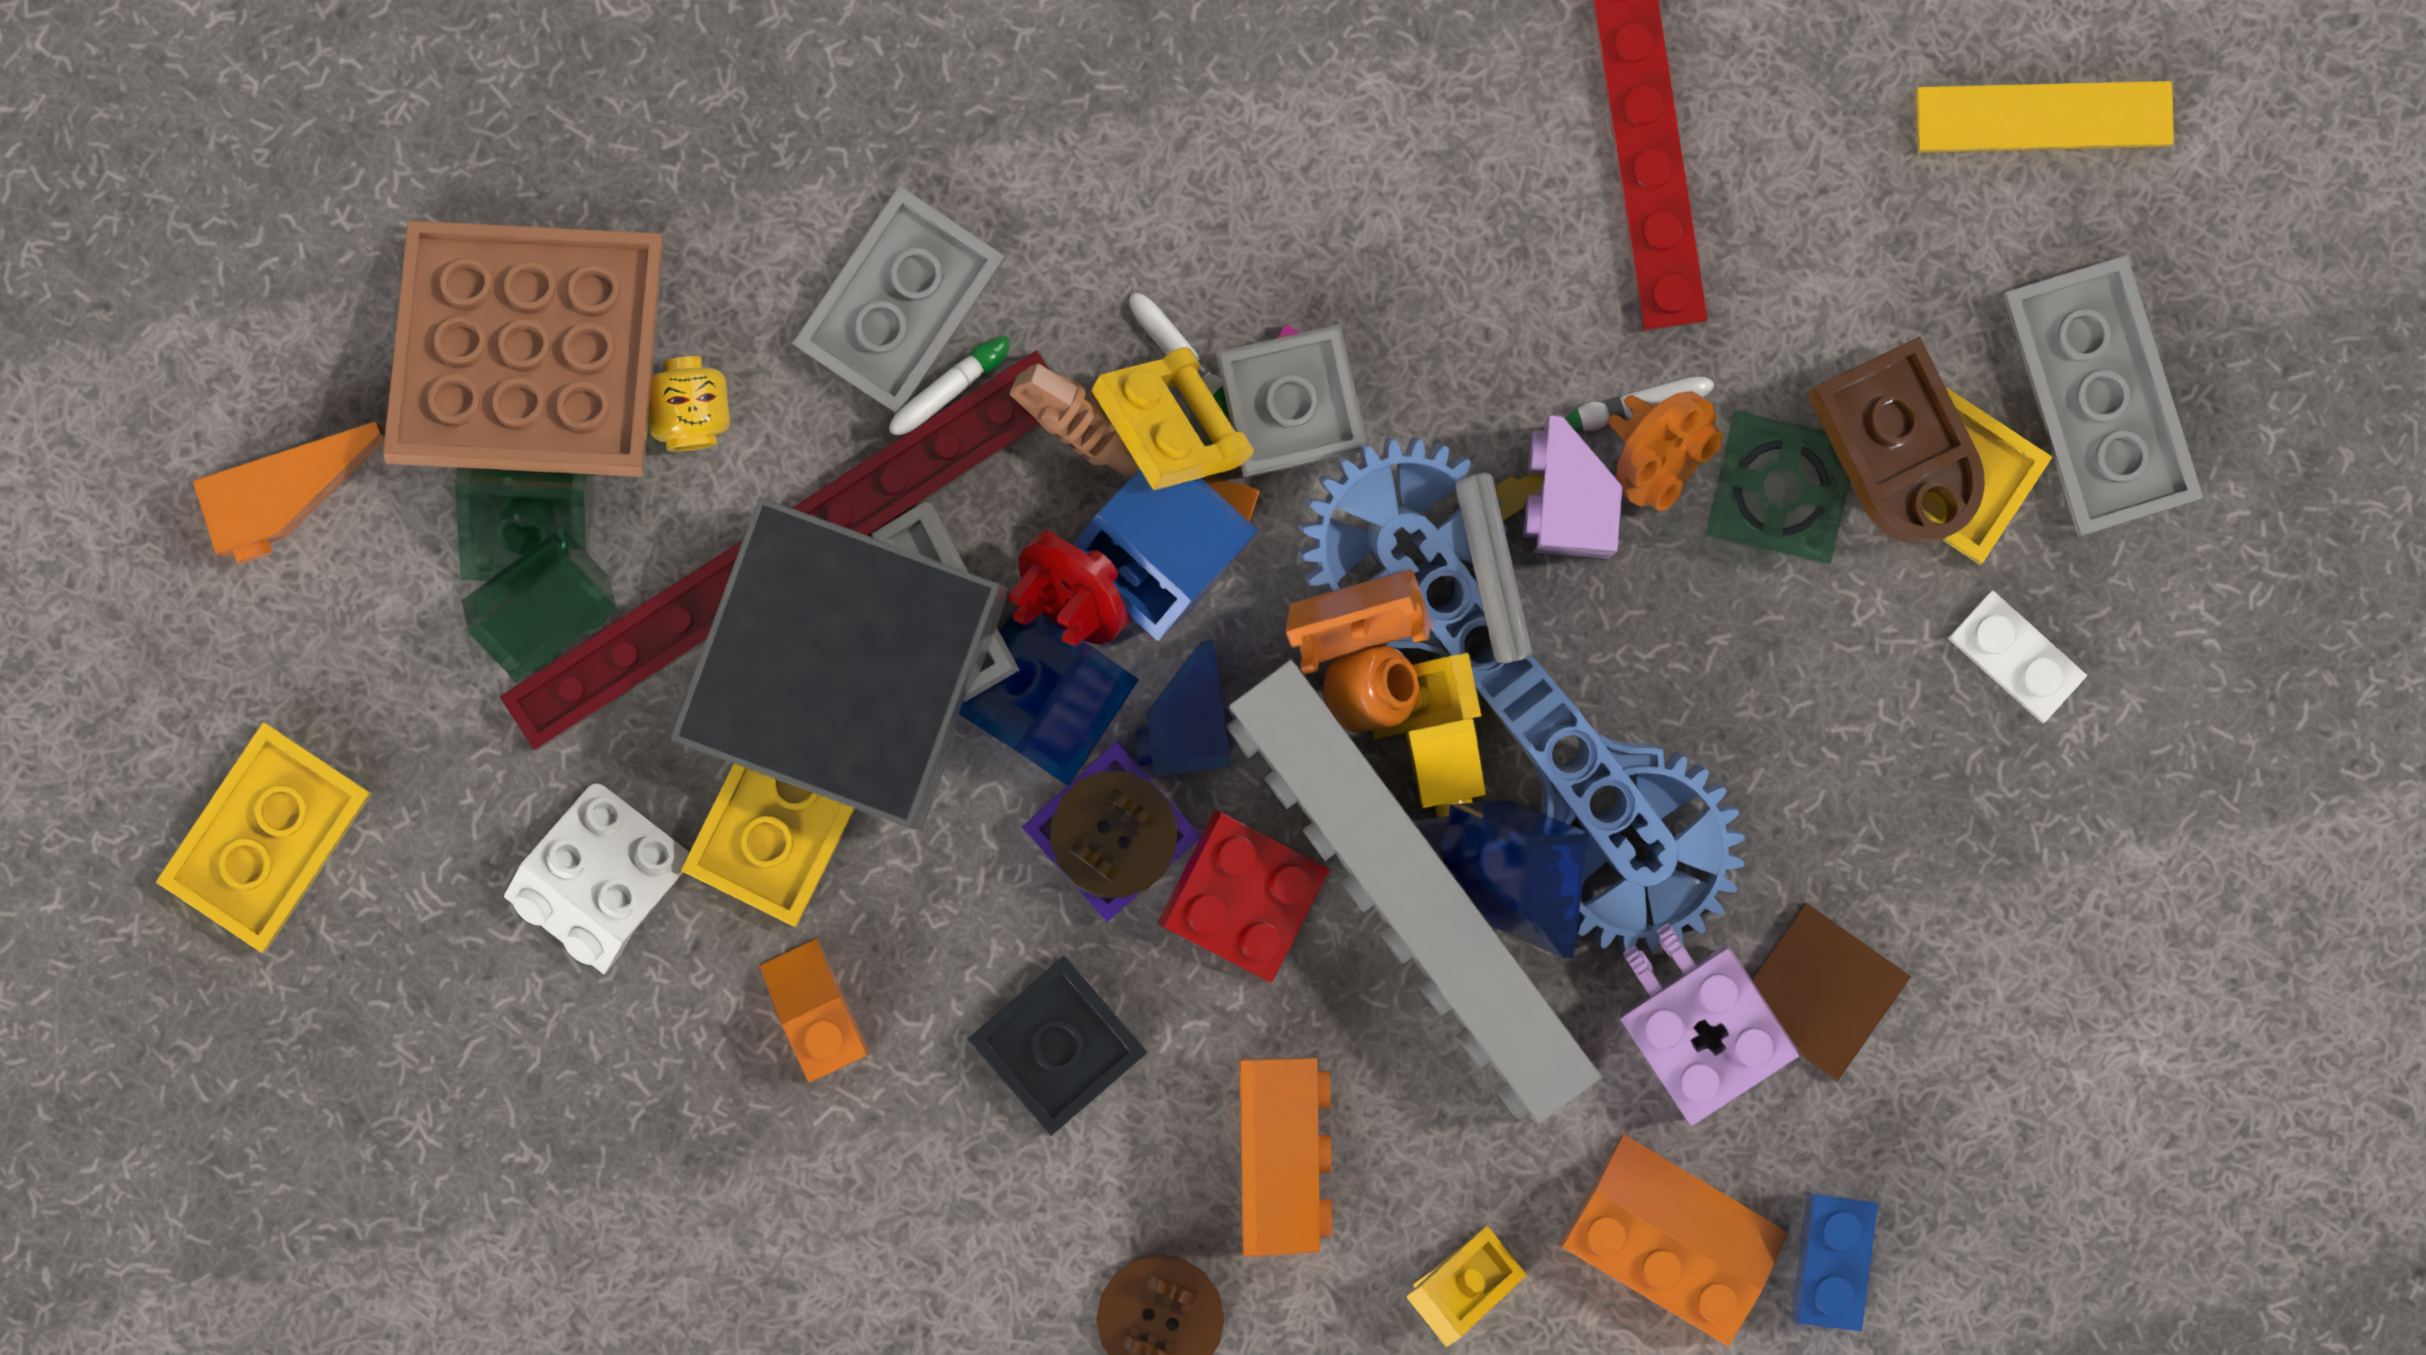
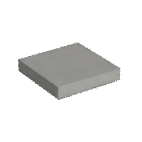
M1340 324L1215 352L1231 425L1235 432H1243L1254 449L1253 455L1241 465L1243 479L1360 453V445L1363 443L1368 445Z

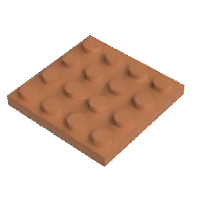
M408 220L383 448L385 463L643 477L664 251L663 234Z

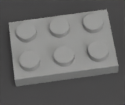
M899 185L792 344L896 414L912 399L1006 258L1003 254Z

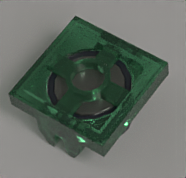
M1734 410L1725 447L1722 449L1717 466L1718 474L1710 496L1711 507L1704 537L1829 566L1832 561L1850 480L1826 432Z

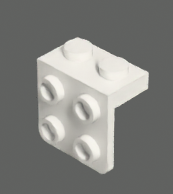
M592 784L521 863L504 898L513 904L517 913L524 920L533 925H541L563 942L566 950L572 957L583 964L594 966L605 975L621 955L636 928L684 873L681 869L689 852L605 786Z

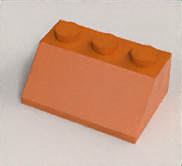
M1317 1057L1240 1058L1243 1256L1320 1252V1238L1332 1237V1199H1319V1173H1331L1332 1170L1331 1134H1318V1109H1330L1331 1107L1330 1070H1318Z
M1622 1134L1558 1244L1729 1347L1762 1292L1788 1232L1625 1134Z

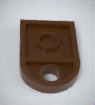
M1920 336L1827 380L1806 392L1864 510L1883 532L1902 542L1930 544L1955 534L1973 519L1980 507L1984 494L1985 479L1981 458ZM1925 492H1934L1944 500L1947 507V517L1943 524L1934 523L1925 515L1922 508V499Z

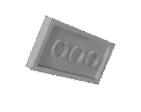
M2128 255L2005 292L2003 294L2004 302L2078 537L2203 499Z

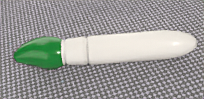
M1002 335L974 347L969 357L954 365V368L949 369L896 413L889 426L890 433L902 435L911 432L970 386L981 373H987L995 369L1004 360L1009 351L1010 339Z

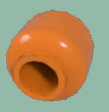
M1388 645L1367 647L1333 659L1325 672L1323 683L1326 707L1342 728L1353 733L1398 726L1410 717L1416 704L1419 690L1418 676L1414 667L1399 650Z

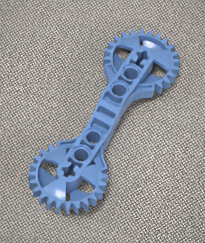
M1391 436L1385 437L1383 455L1378 456L1369 445L1363 443L1360 445L1362 463L1355 466L1340 456L1337 462L1343 477L1338 482L1324 475L1318 478L1321 485L1329 493L1326 499L1307 498L1305 501L1312 510L1319 514L1317 521L1300 523L1298 527L1303 533L1315 538V544L1306 546L1298 551L1299 557L1303 560L1318 563L1316 568L1304 576L1305 581L1311 586L1327 584V587L1320 595L1339 590L1337 582L1369 554H1371L1382 570L1367 581L1413 568L1433 625L1432 631H1429V639L1414 643L1412 636L1384 645L1393 648H1419L1435 652L1442 657L1465 654L1464 642L1467 634L1478 626H1487L1474 565L1471 572H1469L1461 562V560L1473 564L1461 508L1437 528L1421 514L1456 490L1457 480L1466 476L1471 461L1461 455L1446 466L1449 453L1447 446L1437 443L1426 457L1423 440L1414 436L1409 441L1405 453L1401 452L1397 440ZM1393 464H1397L1400 506H1397L1394 481L1390 466ZM1498 499V503H1499V507H1500L1502 504H1501V501ZM1337 507L1369 521L1367 531L1331 518L1335 508ZM1503 524L1505 532H1507V526ZM1403 528L1408 533H1412L1408 538L1409 542L1417 554L1426 561L1416 566L1408 556L1395 548L1397 541L1393 534L1397 529ZM1440 576H1451L1455 589L1452 598L1442 606H1430L1426 593L1429 584ZM1490 644L1485 653L1479 656H1469L1477 695L1515 739L1537 771L1541 786V811L1534 839L1540 844L1552 848V853L1537 858L1536 865L1542 870L1556 873L1542 884L1543 890L1550 896L1565 894L1554 907L1555 911L1562 918L1577 913L1572 928L1581 936L1587 934L1596 926L1594 941L1602 948H1606L1617 934L1618 945L1623 952L1634 945L1636 946L1637 939L1641 938L1648 951L1652 954L1658 953L1660 942L1656 930L1669 923L1682 943L1683 934L1681 927L1687 924L1703 934L1706 929L1700 914L1705 909L1718 915H1722L1725 912L1721 904L1714 898L1718 890L1736 892L1738 889L1724 876L1726 869L1744 867V861L1730 853L1728 847L1744 841L1745 835L1736 829L1725 827L1726 824L1739 815L1738 809L1731 804L1716 806L1726 794V788L1718 782L1703 787L1708 778L1709 771L1700 764H1697L1685 773L1687 758L1679 752L1675 751L1664 765L1663 749L1657 744L1624 743L1608 739L1596 732L1532 655L1515 662L1498 663L1494 657L1492 644ZM1565 736H1577L1579 741L1577 756L1565 765L1554 764L1552 751L1558 740ZM1634 774V783L1628 777L1629 775ZM1603 786H1614L1616 790L1614 806L1604 814H1592L1590 811V800L1593 793ZM1698 796L1706 809L1681 833L1673 837L1661 819ZM1574 819L1582 830L1571 827ZM1629 827L1632 832L1647 842L1644 846L1649 855L1642 861L1634 857L1636 855L1635 849L1619 831ZM1677 861L1709 872L1706 881H1703L1675 869ZM1606 862L1623 876L1614 885L1583 904L1575 894V890ZM1644 887H1646L1649 913L1652 922L1651 924H1646V899Z

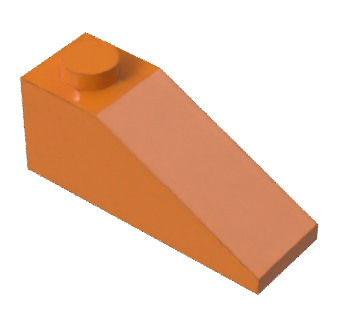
M375 421L192 481L215 553L225 558L234 555L237 564L252 562L273 554L271 543L287 538L384 442V426Z

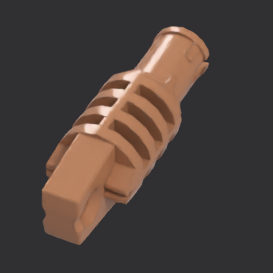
M1038 363L1016 376L1010 396L1034 416L1044 430L1052 435L1055 434L1056 439L1063 444H1069L1071 450L1079 455L1083 454L1084 459L1093 465L1103 466L1107 464L1128 480L1140 469L1092 393H1086L1085 388L1061 374L1057 375Z

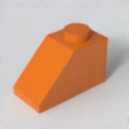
M818 939L759 965L781 1025L808 1083L871 1055Z

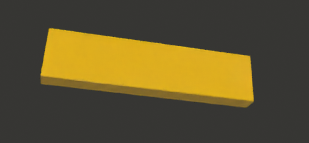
M2172 81L1917 87V153L2171 147L2174 145Z

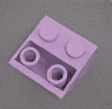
M1549 416L1543 425V431L1534 430L1533 436H1530L1527 474L1545 475V479L1538 489V495L1529 494L1528 499H1525L1522 537L1534 538L1533 553L1609 559L1617 552L1622 486L1563 417Z

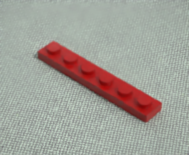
M1592 0L1643 332L1706 323L1708 317L1659 0Z

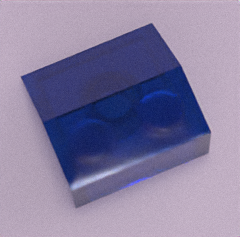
M1017 606L1001 629L1000 634L1019 671L968 701H963L959 715L1069 786L1118 711L1122 708L1139 679L1084 641H1081L1076 646L1063 642L1062 635L1066 630L1042 615L1037 616L1027 625L1014 621L1013 614L1020 607Z
M1512 800L1450 804L1447 830L1443 838V864L1486 922L1494 928L1563 959L1574 958L1589 833Z

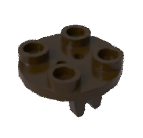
M1103 771L1081 779L1062 796L1052 817L1050 844L1058 867L1076 887L1097 897L1126 898L1148 890L1166 873L1176 853L1178 825L1170 802L1153 783L1131 772ZM1101 821H1107L1110 824V829L1107 833L1098 831V824ZM1122 836H1127L1131 841L1130 846L1126 849L1118 845V840Z

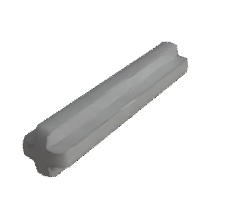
M1489 473L1463 477L1457 480L1455 487L1494 657L1498 663L1523 660L1531 656L1532 648L1493 477Z

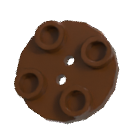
M1159 1254L1135 1259L1114 1274L1101 1294L1096 1321L1101 1345L1108 1355H1213L1220 1344L1225 1318L1220 1293L1204 1271L1185 1259ZM1146 1308H1151L1155 1312V1316L1151 1320H1146L1142 1312ZM1169 1318L1177 1319L1179 1325L1176 1329L1171 1330L1166 1326V1321Z

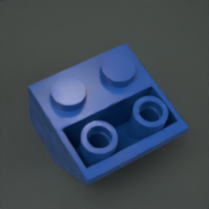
M1139 469L1098 512L1072 545L1086 554L1092 550L1099 551L1111 560L1118 572V577L1113 583L1119 591L1125 605V611L1152 637L1159 641L1196 607L1259 531L1202 478L1153 490Z

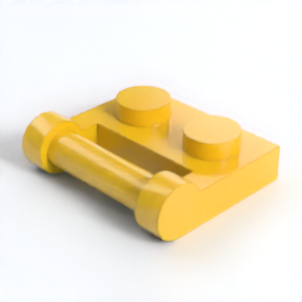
M1188 347L1176 349L1160 360L1101 374L1091 389L1153 490L1232 470L1244 464L1254 452L1243 432H1235L1198 373L1200 363ZM1177 386L1213 445L1204 446L1169 391V387Z

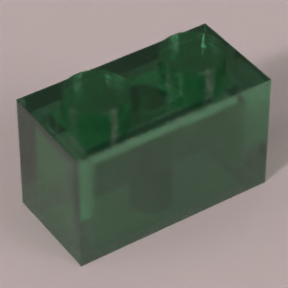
M563 527L461 600L468 633L515 682L532 670H540L548 666L561 649L583 633L588 634L599 629L607 621L610 614L618 609L609 576Z

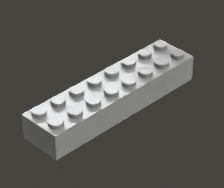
M1290 660L1229 705L1228 711L1234 718V720L1226 725L1230 735L1248 758L1259 751L1273 770L1264 778L1268 786L1286 809L1297 803L1311 821V824L1302 831L1324 861L1335 854L1350 875L1343 879L1341 884L1361 911L1366 912L1374 906L1388 926L1379 932V935L1401 964L1406 963L1412 958L1424 973L1426 978L1418 983L1417 986L1436 1012L1443 1016L1451 1010L1465 1028L1455 1037L1474 1063L1482 1068L1490 1062L1503 1081L1496 1085L1494 1089L1515 1118L1521 1120L1526 1115H1529L1533 1121L1540 1124L1601 1079L1600 1073L1294 662Z

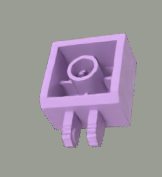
M1667 923L1656 930L1659 935V942L1669 957H1673L1682 973L1662 985L1652 971L1653 966L1643 951L1638 950L1635 945L1624 951L1625 959L1648 992V995L1620 1012V1020L1690 1126H1693L1798 1058L1799 1053L1727 943L1695 963L1675 931ZM1704 1019L1711 1026L1722 1023L1727 1028V1032L1720 1035L1723 1043L1713 1049L1708 1044L1697 1046L1692 1041V1038L1698 1036V1030L1695 1028V1025Z

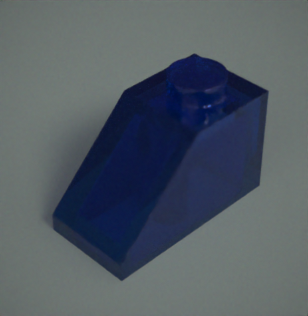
M1206 640L1199 643L1146 712L1148 727L1135 729L1140 767L1153 765L1154 778L1231 768L1214 640Z

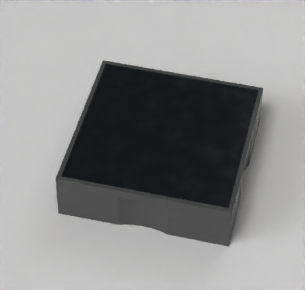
M759 497L670 740L904 827L923 830L954 745L955 726L960 707L974 680L980 674L1010 588Z

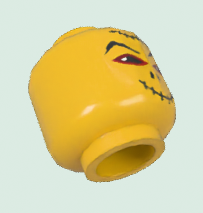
M686 356L664 360V372L653 375L651 379L648 429L651 436L655 440L666 442L667 451L671 452L694 451L717 446V436L727 432L731 425L725 376L717 369L703 368L700 356Z

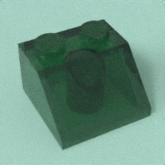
M458 468L455 479L461 580L588 586L594 475Z

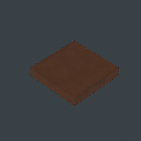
M1804 903L1754 974L1752 981L1798 1049L1799 1055L1838 1081L1911 976L1811 905Z

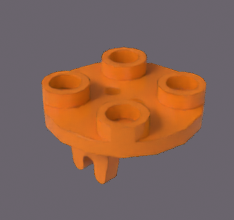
M1693 391L1676 393L1656 406L1633 395H1629L1625 399V405L1633 413L1632 417L1628 420H1624L1618 415L1609 417L1608 424L1626 443L1618 461L1616 480L1622 486V496L1628 501L1640 507L1651 505L1660 512L1669 509L1679 499L1683 490V484L1692 476L1699 464L1708 462L1720 450L1724 435L1721 430L1715 427L1716 414L1713 405Z

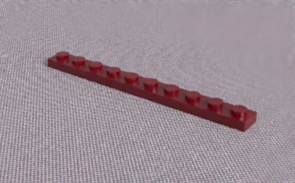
M1035 350L922 423L919 427L905 434L795 505L792 509L866 536H871L873 532L902 516L1041 426L1034 416L1010 396V391L1016 376L1022 371L1037 363L1049 369L1039 352ZM743 540L500 696L534 751L543 748L706 642Z

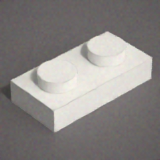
M1993 590L1989 591L1948 637L1953 644L2041 723H2045L2088 676Z

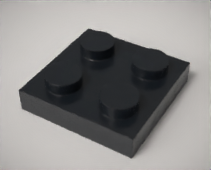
M1065 955L967 1039L1050 1136L1055 1134L1148 1053Z

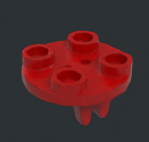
M1047 530L1040 531L1024 547L1018 557L1021 580L1008 596L1010 603L1020 606L1013 614L1014 621L1027 625L1041 613H1044L1053 623L1065 631L1062 635L1063 642L1076 646L1081 641L1097 645L1111 642L1128 625L1129 616L1125 611V605L1119 591L1113 583L1118 577V572L1111 560L1104 554L1095 550L1089 551L1086 554L1084 551Z

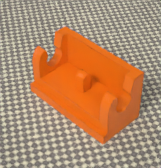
M1412 568L1290 603L1286 634L1291 647L1299 645L1302 662H1300L1301 671L1305 675L1318 671L1319 662L1344 656L1367 647L1386 644L1412 636L1414 643L1428 640L1429 631H1432L1433 625Z

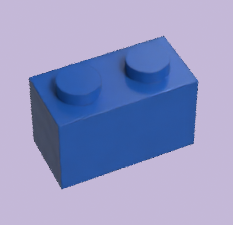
M1807 1192L1791 1312L1792 1320L1801 1324L1862 1332L1878 1209L1877 1202Z

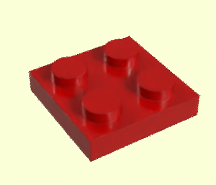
M1215 810L1156 924L1272 983L1330 869Z

